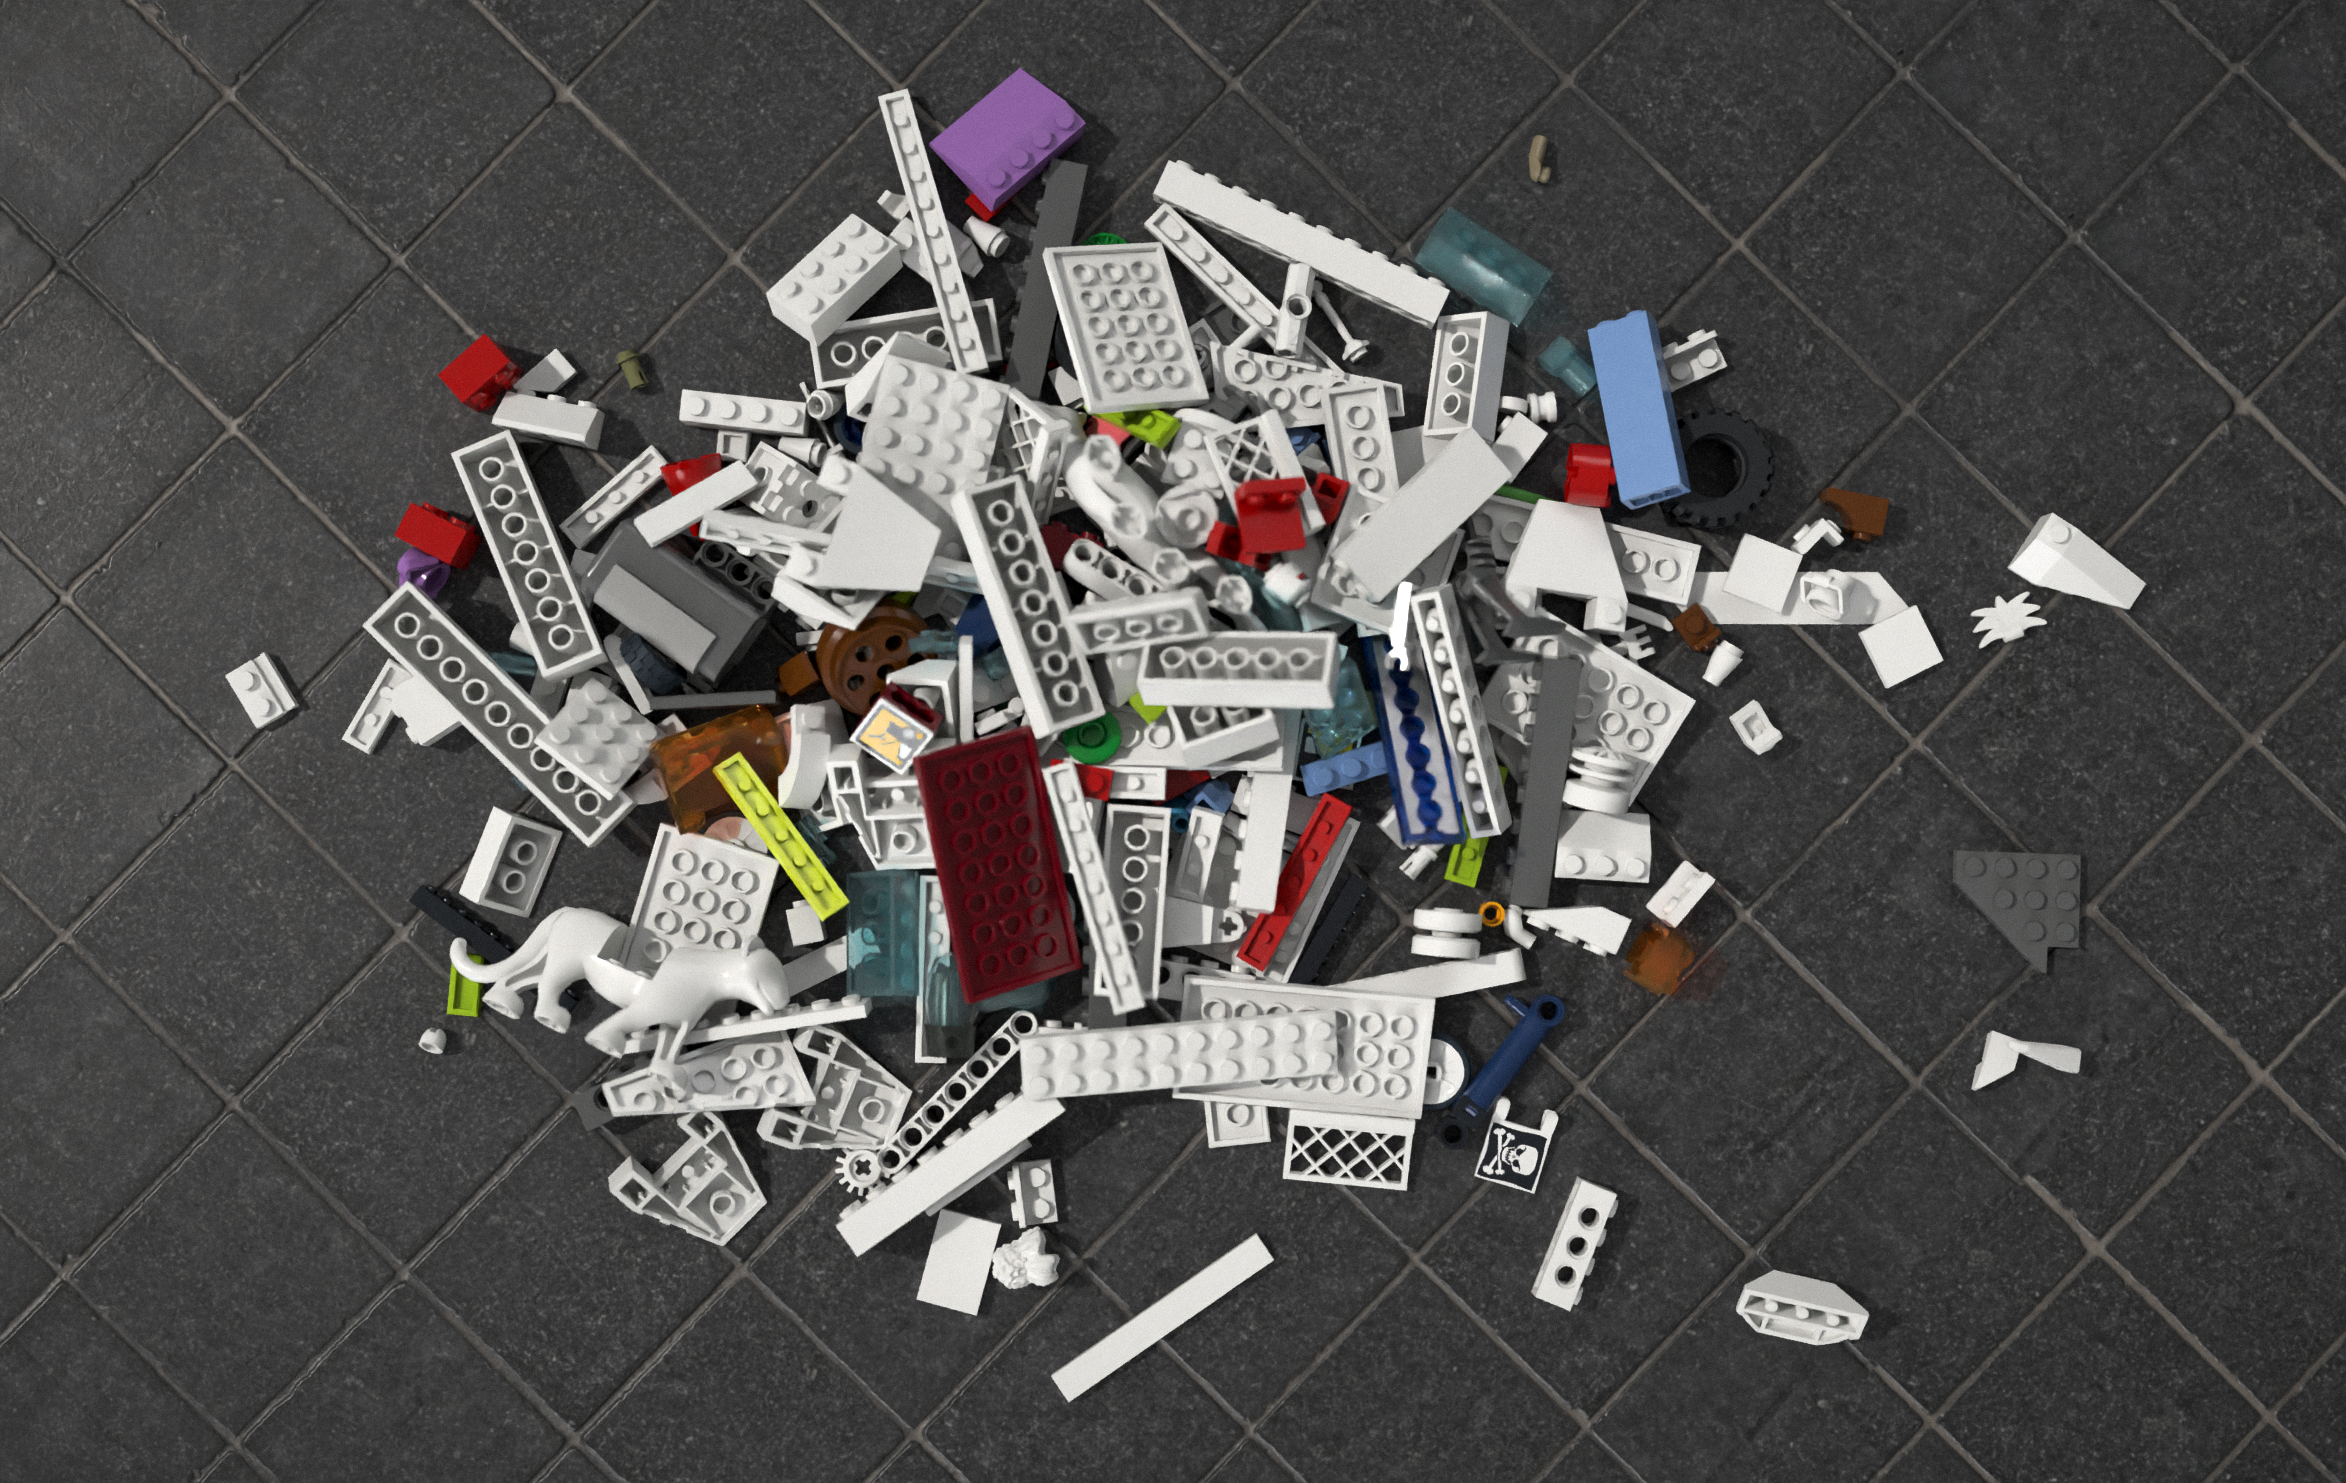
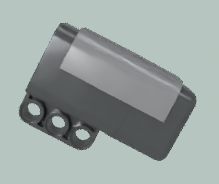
M634 519L623 520L617 526L582 577V585L594 595V603L633 632L638 633L647 642L692 674L705 675L714 683H726L735 674L773 619L772 613L780 604V601L774 597L765 599L761 593L763 585L767 582H771L774 585L776 577L747 556L739 553L729 543L709 540L703 544L695 557L688 554L669 539L651 548L635 526ZM721 546L724 550V557L720 562L715 563L711 558V552L714 547ZM742 564H746L750 570L748 578L744 581H740L736 575L737 568Z

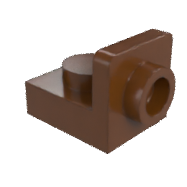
M1693 603L1670 621L1691 651L1701 649L1702 652L1709 650L1718 643L1716 637L1722 633L1719 628L1714 627L1697 603Z

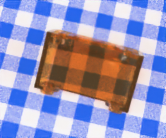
M752 706L662 738L650 746L649 753L680 836L700 830L706 822V811L734 801L713 773V769L739 751L773 798L779 800L778 777L784 773L789 762V755L782 730L766 707Z

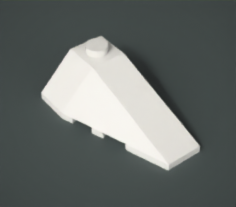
M2054 513L2039 518L2008 566V569L2033 585L2059 590L2070 595L2082 596L2096 602L2127 610L2131 608L2146 585L2144 581L2083 532Z

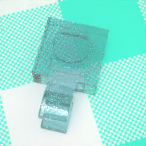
M809 814L794 825L825 868L826 865L822 859L829 866L837 860L835 853L824 844L828 838Z

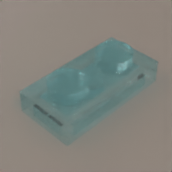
M927 630L920 632L921 637L909 640V648L912 653L950 654L959 652L961 636H958L957 631L940 633L939 630Z

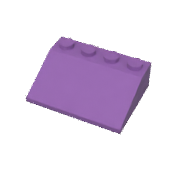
M1019 68L931 141L929 146L993 213L1044 170V167L1050 165L1052 158L1057 159L1082 137L1086 123L1065 100Z

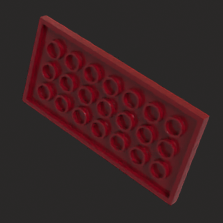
M1024 725L912 756L965 1003L973 1004L1083 968L1032 726Z

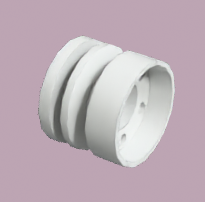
M1598 746L1573 747L1571 755L1585 762L1569 763V768L1582 774L1581 778L1566 779L1562 800L1571 805L1593 811L1627 814L1631 793L1626 789L1618 787L1619 782H1634L1635 776L1622 771V769L1636 770L1638 761L1622 754V752Z

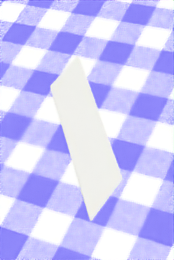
M1695 572L1687 606L1676 605L1683 612L1693 603H1697L1712 624H1877L1909 608L1878 572H1843L1852 578L1855 582V587L1849 598V613L1846 616L1842 615L1839 620L1826 618L1816 613L1807 604L1802 603L1800 578L1807 572L1796 573L1782 611L1779 614L1721 591L1728 572ZM1811 583V589H1814L1816 585Z

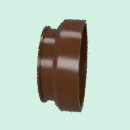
M884 597L872 608L855 630L828 622L819 638L816 649L817 670L828 693L840 706L859 715H864L878 698L870 699V697L877 692H882L887 686L886 677L888 674L927 659L938 660V649L934 635L921 615L904 602ZM897 635L893 641L886 642L890 636ZM867 646L864 651L856 653L859 647ZM918 653L915 659L908 660L912 654ZM889 664L886 669L878 671L880 666ZM859 674L855 680L848 681L851 676Z

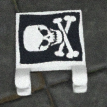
M1500 1095L1494 1105L1492 1118L1474 1176L1534 1194L1551 1137L1558 1122V1115L1555 1111L1545 1110L1540 1130L1507 1121L1505 1118L1510 1108V1101L1507 1097Z

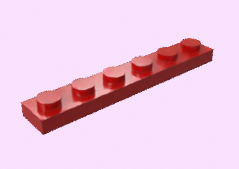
M1328 792L1324 793L1278 878L1274 912L1272 914L1259 913L1236 957L1262 972L1267 970L1355 807Z

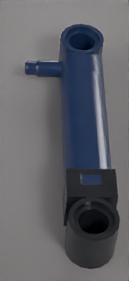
M1543 993L1537 995L1532 1000L1530 1007L1511 994L1504 998V1002L1509 1005V1008L1522 1018L1465 1091L1449 1106L1448 1110L1453 1116L1442 1117L1437 1122L1435 1135L1445 1148L1457 1150L1466 1144L1469 1138L1468 1126L1474 1131L1479 1128L1489 1115L1487 1113L1553 1027L1562 1021L1565 1015V1007L1559 998ZM1550 1001L1554 1004L1555 1012L1551 1017L1543 1018L1540 1014V1007L1543 1003ZM1449 1125H1457L1459 1127V1135L1454 1140L1444 1138V1130Z

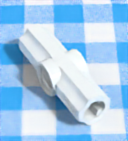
M1290 264L1288 267L1282 306L1278 312L1279 324L1274 353L1281 358L1299 359L1302 355L1307 320L1312 310L1311 296L1316 270L1307 264ZM1289 308L1297 309L1301 315H1294Z

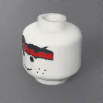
M1279 562L1263 579L1266 582L1264 592L1281 609H1288L1291 606L1298 609L1310 597L1307 590L1310 588L1311 581L1294 563L1283 564Z

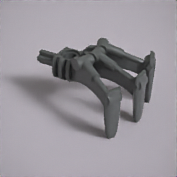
M1469 516L1458 527L1464 530L1465 533L1452 566L1454 571L1453 577L1446 584L1452 583L1474 672L1495 671L1499 664L1536 661L1540 658L1537 652L1506 648L1493 626L1488 606L1495 608L1509 621L1502 635L1511 638L1557 635L1565 631L1567 624L1562 621L1546 618L1528 617L1509 599L1497 577V564L1494 560L1495 555L1492 550L1491 541L1477 539L1473 519ZM1470 626H1472L1485 649L1479 656H1477L1473 646Z

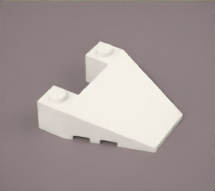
M827 454L817 484L823 489L845 496V502L826 554L822 555L794 544L783 575L818 589L920 591L942 531L860 465Z
M1538 499L1524 528L1522 538L1509 560L1510 563L1506 572L1500 579V585L1504 592L1528 617H1534L1537 591L1586 598L1583 631L1607 635L1623 633L1625 631L1628 599L1600 508ZM1494 608L1493 618L1505 619V618Z
M957 738L930 739L922 749L921 754L958 744ZM855 743L834 744L826 761L831 791L835 798H839L845 808V816L849 823L853 822L860 835L859 840L876 870L936 868L915 768H907L902 775L894 769L869 770L866 750Z
M824 1023L798 1027L792 1045L799 1052L818 1058L808 1082L816 1099V1105L798 1106L797 1111L785 1107L765 1108L756 1129L763 1140L789 1149H882L895 1135L912 1091L834 1026Z
M721 1111L675 1113L677 1124L691 1137L654 1174H651L632 1156H629L608 1177L610 1192L634 1212L642 1215L645 1213L659 1219L664 1224L669 1226L673 1224L685 1229L687 1233L724 1246L767 1203V1200Z

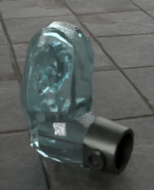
M954 951L936 956L928 975L925 995L927 1023L924 1026L927 1056L939 1058L972 1057L977 1032V1025L974 1024V1020L980 1011L992 1012L1007 1007L1033 1009L1041 1006L1055 990L1058 976L968 1004L964 1001Z

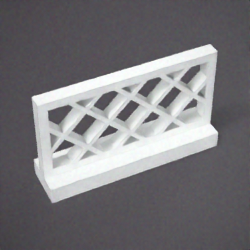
M1014 387L1010 388L991 465L1005 467L1004 478L1009 477V473H1013V476L1019 474L1038 528L1042 529L1044 524H1048L1072 425L1065 419L1055 421ZM1016 403H1017V404L1019 405V407H1020V410H1021V413H1022V416H1023L1022 419H1019V418H1018V415H1017V412H1016V409H1015V404H1016ZM1033 418L1042 424L1039 434ZM1021 422H1025L1030 437L1028 441L1025 439ZM1010 426L1017 442L1015 445L1012 444L1009 435ZM1029 443H1032L1034 449L1033 458L1027 445ZM1014 448H1019L1024 463L1023 466L1019 465ZM1004 452L1006 453L1009 465L1011 467L1010 470L1006 469L1003 460ZM1022 469H1026L1028 475L1027 483H1025Z
M1276 409L1264 412L1260 417L1205 434L1203 437L1236 518L1233 493L1241 484L1230 479L1228 471L1231 465L1247 472L1244 481H1249L1251 474L1262 480L1277 479L1274 478L1275 474L1278 478L1305 476ZM1253 427L1257 428L1261 437L1258 446L1242 439L1245 430ZM1225 438L1235 443L1230 456L1218 451L1214 440ZM1239 446L1255 453L1250 466L1234 458ZM1259 455L1271 461L1273 469L1270 475L1254 468ZM1307 480V489L1298 498L1304 537L1316 534L1325 525Z
M1289 1108L1283 1179L1407 1191L1415 1119ZM1295 1125L1307 1126L1315 1135L1301 1145L1294 1137ZM1315 1127L1323 1128V1129H1321V1130L1318 1132ZM1330 1129H1338L1346 1138L1332 1148L1322 1136ZM1346 1130L1354 1132L1349 1135ZM1361 1132H1369L1377 1141L1363 1151L1353 1139ZM1377 1133L1384 1135L1380 1138ZM1392 1135L1405 1136L1404 1147L1395 1154L1384 1143ZM1319 1139L1328 1152L1317 1161H1314L1305 1149ZM1350 1142L1359 1155L1348 1164H1345L1336 1152ZM1294 1143L1297 1149L1292 1152V1146ZM1381 1145L1390 1158L1376 1167L1367 1155ZM1300 1153L1311 1163L1303 1172L1290 1171L1291 1160ZM1402 1155H1403V1163H1401V1162L1398 1160V1158L1401 1157ZM1331 1156L1342 1167L1334 1175L1325 1174L1319 1167ZM1362 1159L1373 1170L1364 1178L1356 1177L1350 1170ZM1395 1162L1402 1170L1401 1180H1387L1381 1171ZM1314 1169H1316V1171H1317L1318 1173H1311V1172H1312ZM1345 1172H1347V1174H1348L1349 1176H1342V1175H1343Z

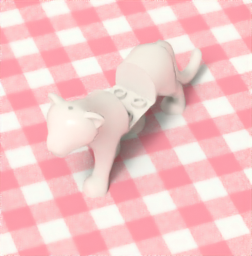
M1031 400L1055 421L1065 419L1072 425L1060 475L1063 477L1078 505L1128 555L1138 569L1150 574L1154 581L1172 592L1184 588L1201 587L1208 606L1228 615L1247 632H1269L1250 610L1252 595L1245 579L1241 576H1230L1217 557L1205 551L1206 547L1203 544L1196 548L1182 549L1170 544L1161 536L1155 524V510L1160 500L1159 496L1122 460L1118 446L1110 436L1096 435L1091 436L1089 439L1083 432V426L1087 421V413ZM1019 409V418L1022 419L1023 416ZM1033 418L1039 434L1042 424ZM1021 422L1025 439L1028 441L1030 437L1025 422ZM1029 443L1027 445L1033 458L1034 449L1032 443Z
M565 906L554 911L537 926L526 942L514 954L496 964L480 965L472 961L466 953L467 942L462 937L456 938L450 947L452 964L461 975L473 982H496L482 998L487 1005L512 1019H519L523 1013L524 1002L518 994L538 988V1003L534 1017L540 1023L560 1033H566L571 1020V1015L567 1009L559 1006L560 994L574 981L585 978L596 992L623 1008L590 1031L584 1038L594 1047L614 1057L620 1058L626 1048L625 1035L659 1023L660 1030L656 1051L646 1073L656 1081L675 1091H684L688 1080L686 1071L676 1065L682 1045L689 1032L716 1002L728 999L743 1000L757 1006L767 1016L772 1015L774 1010L784 1008L790 1002L789 988L783 965L770 950L765 948L761 938L757 935L746 937L741 948L701 950L676 948L667 955L653 979L642 971L630 972L619 962L629 927L607 914L593 909H576Z

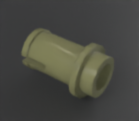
M628 349L616 355L618 359L616 364L621 366L630 385V390L639 389L649 384L638 360L640 357L639 353H635L634 349Z

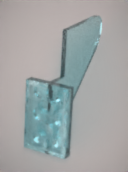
M1245 565L1240 568V576L1246 580L1251 591L1252 600L1273 632H1302L1296 614L1271 589H1268L1265 583L1248 566ZM1348 656L1340 661L1334 708H1302L1318 754L1325 761L1376 728L1356 663Z

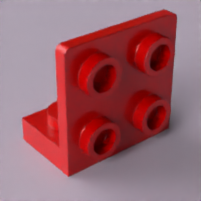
M1305 476L1243 481L1236 489L1233 496L1244 554L1294 551L1305 548L1306 543L1298 498L1307 489Z

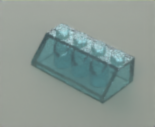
M1451 206L1448 207L1433 228L1414 259L1426 271L1438 275L1447 281L1451 287L1460 289L1471 296L1476 303L1488 307L1499 314L1501 318L1513 323L1517 327L1553 273V271Z
M886 869L846 873V897L850 901L846 905L847 996L853 994H860L861 998L919 996L918 871Z

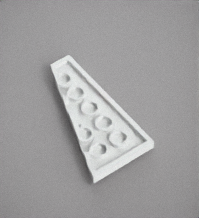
M1209 342L1215 396L1225 402L1228 397L1225 395L1223 387L1227 384L1235 385L1255 401L1260 408V416L1264 412L1276 409L1285 429L1325 425L1319 390L1380 381L1375 378L1358 376L1339 370H1331L1318 367L1317 365ZM1383 381L1388 418L1405 416L1402 385ZM1256 427L1245 430L1247 433L1258 432Z
M786 1029L727 1038L678 1056L676 1065L686 1071L688 1078L684 1091H675L656 1081L646 1073L648 1068L602 1084V1090L613 1117L816 1105V1099Z

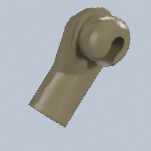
M1541 135L1533 138L1528 156L1530 177L1534 182L1547 183L1552 170L1550 167L1542 166L1548 139Z

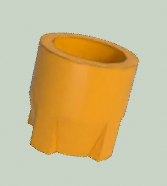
M1489 901L1480 905L1478 914L1483 915L1482 923L1484 925L1495 927L1503 922L1505 912L1499 903ZM1487 908L1495 910V917L1491 920L1485 917L1484 913Z

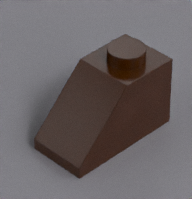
M806 651L799 653L775 669L779 676L775 678V682L782 695L788 694L793 699L823 684L813 654Z

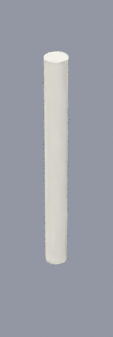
M1024 1139L926 1208L925 1212L929 1217L1026 1151L1032 1146L1029 1139Z

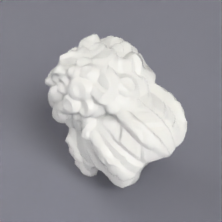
M1035 1227L1023 1232L1019 1240H1013L1011 1244L1006 1243L996 1249L992 1256L994 1262L992 1273L994 1278H998L1009 1289L1022 1288L1031 1283L1037 1286H1045L1058 1280L1059 1276L1056 1268L1060 1258L1057 1254L1045 1253V1235L1039 1227Z

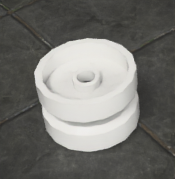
M1434 907V910L1415 909L1413 925L1420 929L1432 930V935L1416 934L1413 936L1411 953L1479 959L1480 942L1473 938L1461 937L1462 933H1478L1481 931L1483 915L1466 913L1461 909Z

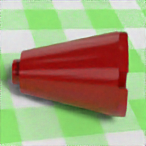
M720 453L703 455L699 458L672 462L660 467L661 475L674 497L722 470V459ZM703 519L688 527L692 536H700ZM699 537V538H700V541L710 540V539H706V538H701V537Z

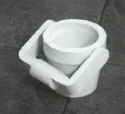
M1829 569L1825 574L1809 571L1800 578L1802 603L1807 604L1816 613L1833 620H1839L1842 615L1846 616L1849 613V598L1855 587V582L1848 575L1835 569ZM1811 583L1816 585L1814 589H1811Z

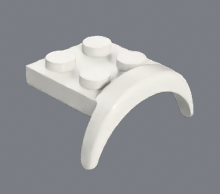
M1180 408L1170 411L1167 414L1178 419L1182 427L1176 434L1160 481L1175 487L1188 484L1200 487L1211 495L1215 502L1219 503L1225 489L1203 437L1205 434L1236 424L1218 415L1198 409ZM1245 431L1242 439L1253 444L1251 437ZM1225 438L1214 440L1218 451L1230 456L1235 443ZM1240 446L1238 447L1237 452L1234 456L1235 459L1237 457ZM1244 448L1245 451H1246V453H1249V454H1250V453L1252 452V451H1250V450ZM1231 465L1230 468H1229V471H1228L1229 476H1230V474H1231L1233 465Z

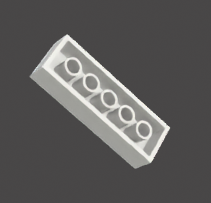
M993 298L971 301V309L988 367L1004 366ZM934 307L846 321L818 347L810 342L817 389L835 392L845 391V386L897 331L949 352L950 358L944 368L957 371L939 308Z
M1209 631V637L1144 646L1137 686L1144 705L1334 708L1341 652L1336 633Z
M1108 804L1103 862L1144 1000L1157 1001L1171 808ZM1097 956L1094 996L1109 997Z

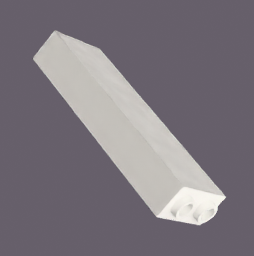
M1473 427L1462 430L1329 555L1334 560L1333 566L1341 576L1348 577L1355 585L1353 587L1355 593L1363 601H1381L1512 476V473Z

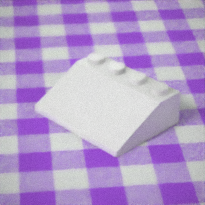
M846 497L841 500L816 530L822 533L833 534ZM786 563L776 575L771 596L799 614L855 630L885 595L887 590L818 589L783 575L787 566Z

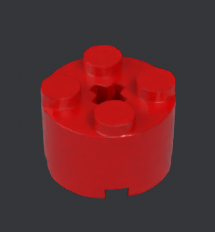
M1570 444L1566 463L1567 481L1564 484L1565 503L1610 508L1612 493L1608 487L1609 485H1614L1616 479L1615 468L1610 466V464H1614L1610 445Z

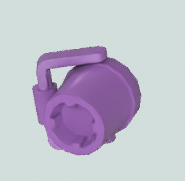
M413 547L406 551L398 562L397 570L400 573L399 588L406 581H410L418 585L431 599L435 598L437 592L444 586L449 577L450 565Z

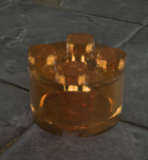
M1653 922L1650 924L1653 929L1649 933L1643 930L1631 946L1625 961L1630 963L1629 969L1623 968V975L1656 995L1662 993L1670 995L1678 985L1679 980L1677 978L1683 968H1687L1692 963L1695 952L1690 950V943L1659 923Z

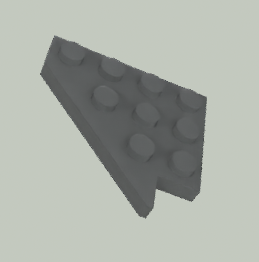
M1954 850L1953 882L2037 972L2047 973L2048 947L2079 948L2081 855Z

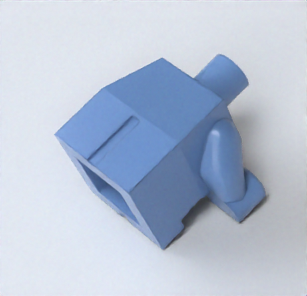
M1217 778L1212 781L1206 780L1190 788L1183 795L1189 801L1185 809L1191 814L1193 807L1197 805L1225 813L1226 817L1229 811H1231L1230 808L1234 794L1229 790L1230 786L1227 782L1219 781Z

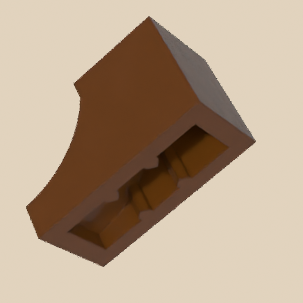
M1832 487L1821 491L1819 503L1831 507L1841 516L1845 524L1844 533L1852 534L1853 540L1871 542L1872 539L1883 536L1890 499Z

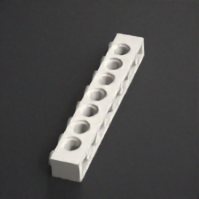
M1452 583L1425 588L1410 596V601L1471 839L1499 835L1512 824V819Z

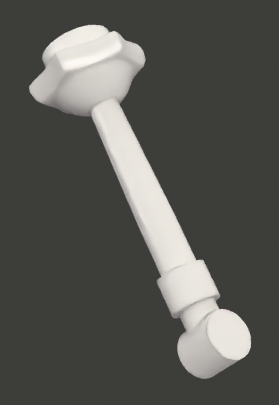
M1314 281L1311 297H1315L1318 306L1323 309L1347 343L1342 355L1343 360L1351 359L1353 363L1360 360L1368 353L1366 347L1370 344L1369 341L1353 340L1329 303L1330 300L1321 291L1323 288L1322 284L1319 281Z

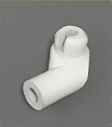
M1509 905L1504 910V932L1508 937L1529 949L1537 936L1523 928L1521 918L1523 909L1519 905Z

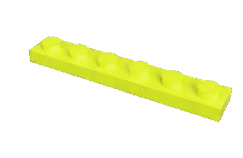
M739 751L714 767L713 773L821 921L823 922L848 905L850 901L782 808H779V804Z

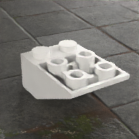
M897 331L845 386L847 415L867 423L868 415L871 414L885 353L942 368L946 366L950 353Z
M1595 905L1523 909V914L1528 916L1527 923L1546 931L1549 930V927L1557 929L1556 936L1577 944L1578 940L1585 942L1584 949L1604 957L1607 952L1617 953L1631 922L1630 919Z

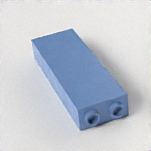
M1636 310L1629 312L1624 318L1600 322L1597 327L1587 331L1621 502L1633 510L1691 492L1656 320L1646 310Z

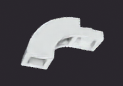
M795 704L791 707V752L784 773L778 777L779 808L809 809L817 801L822 791L827 775L826 761L830 754L831 734H826L825 707Z

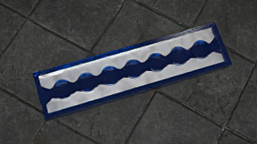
M1386 634L1361 637L1402 846L1463 844L1466 840L1464 824L1445 733L1423 648L1414 646V650H1410L1411 667L1409 671L1401 670L1400 658L1394 661V667L1391 670L1384 666L1386 655L1394 649V646L1391 645L1392 640H1390V637Z

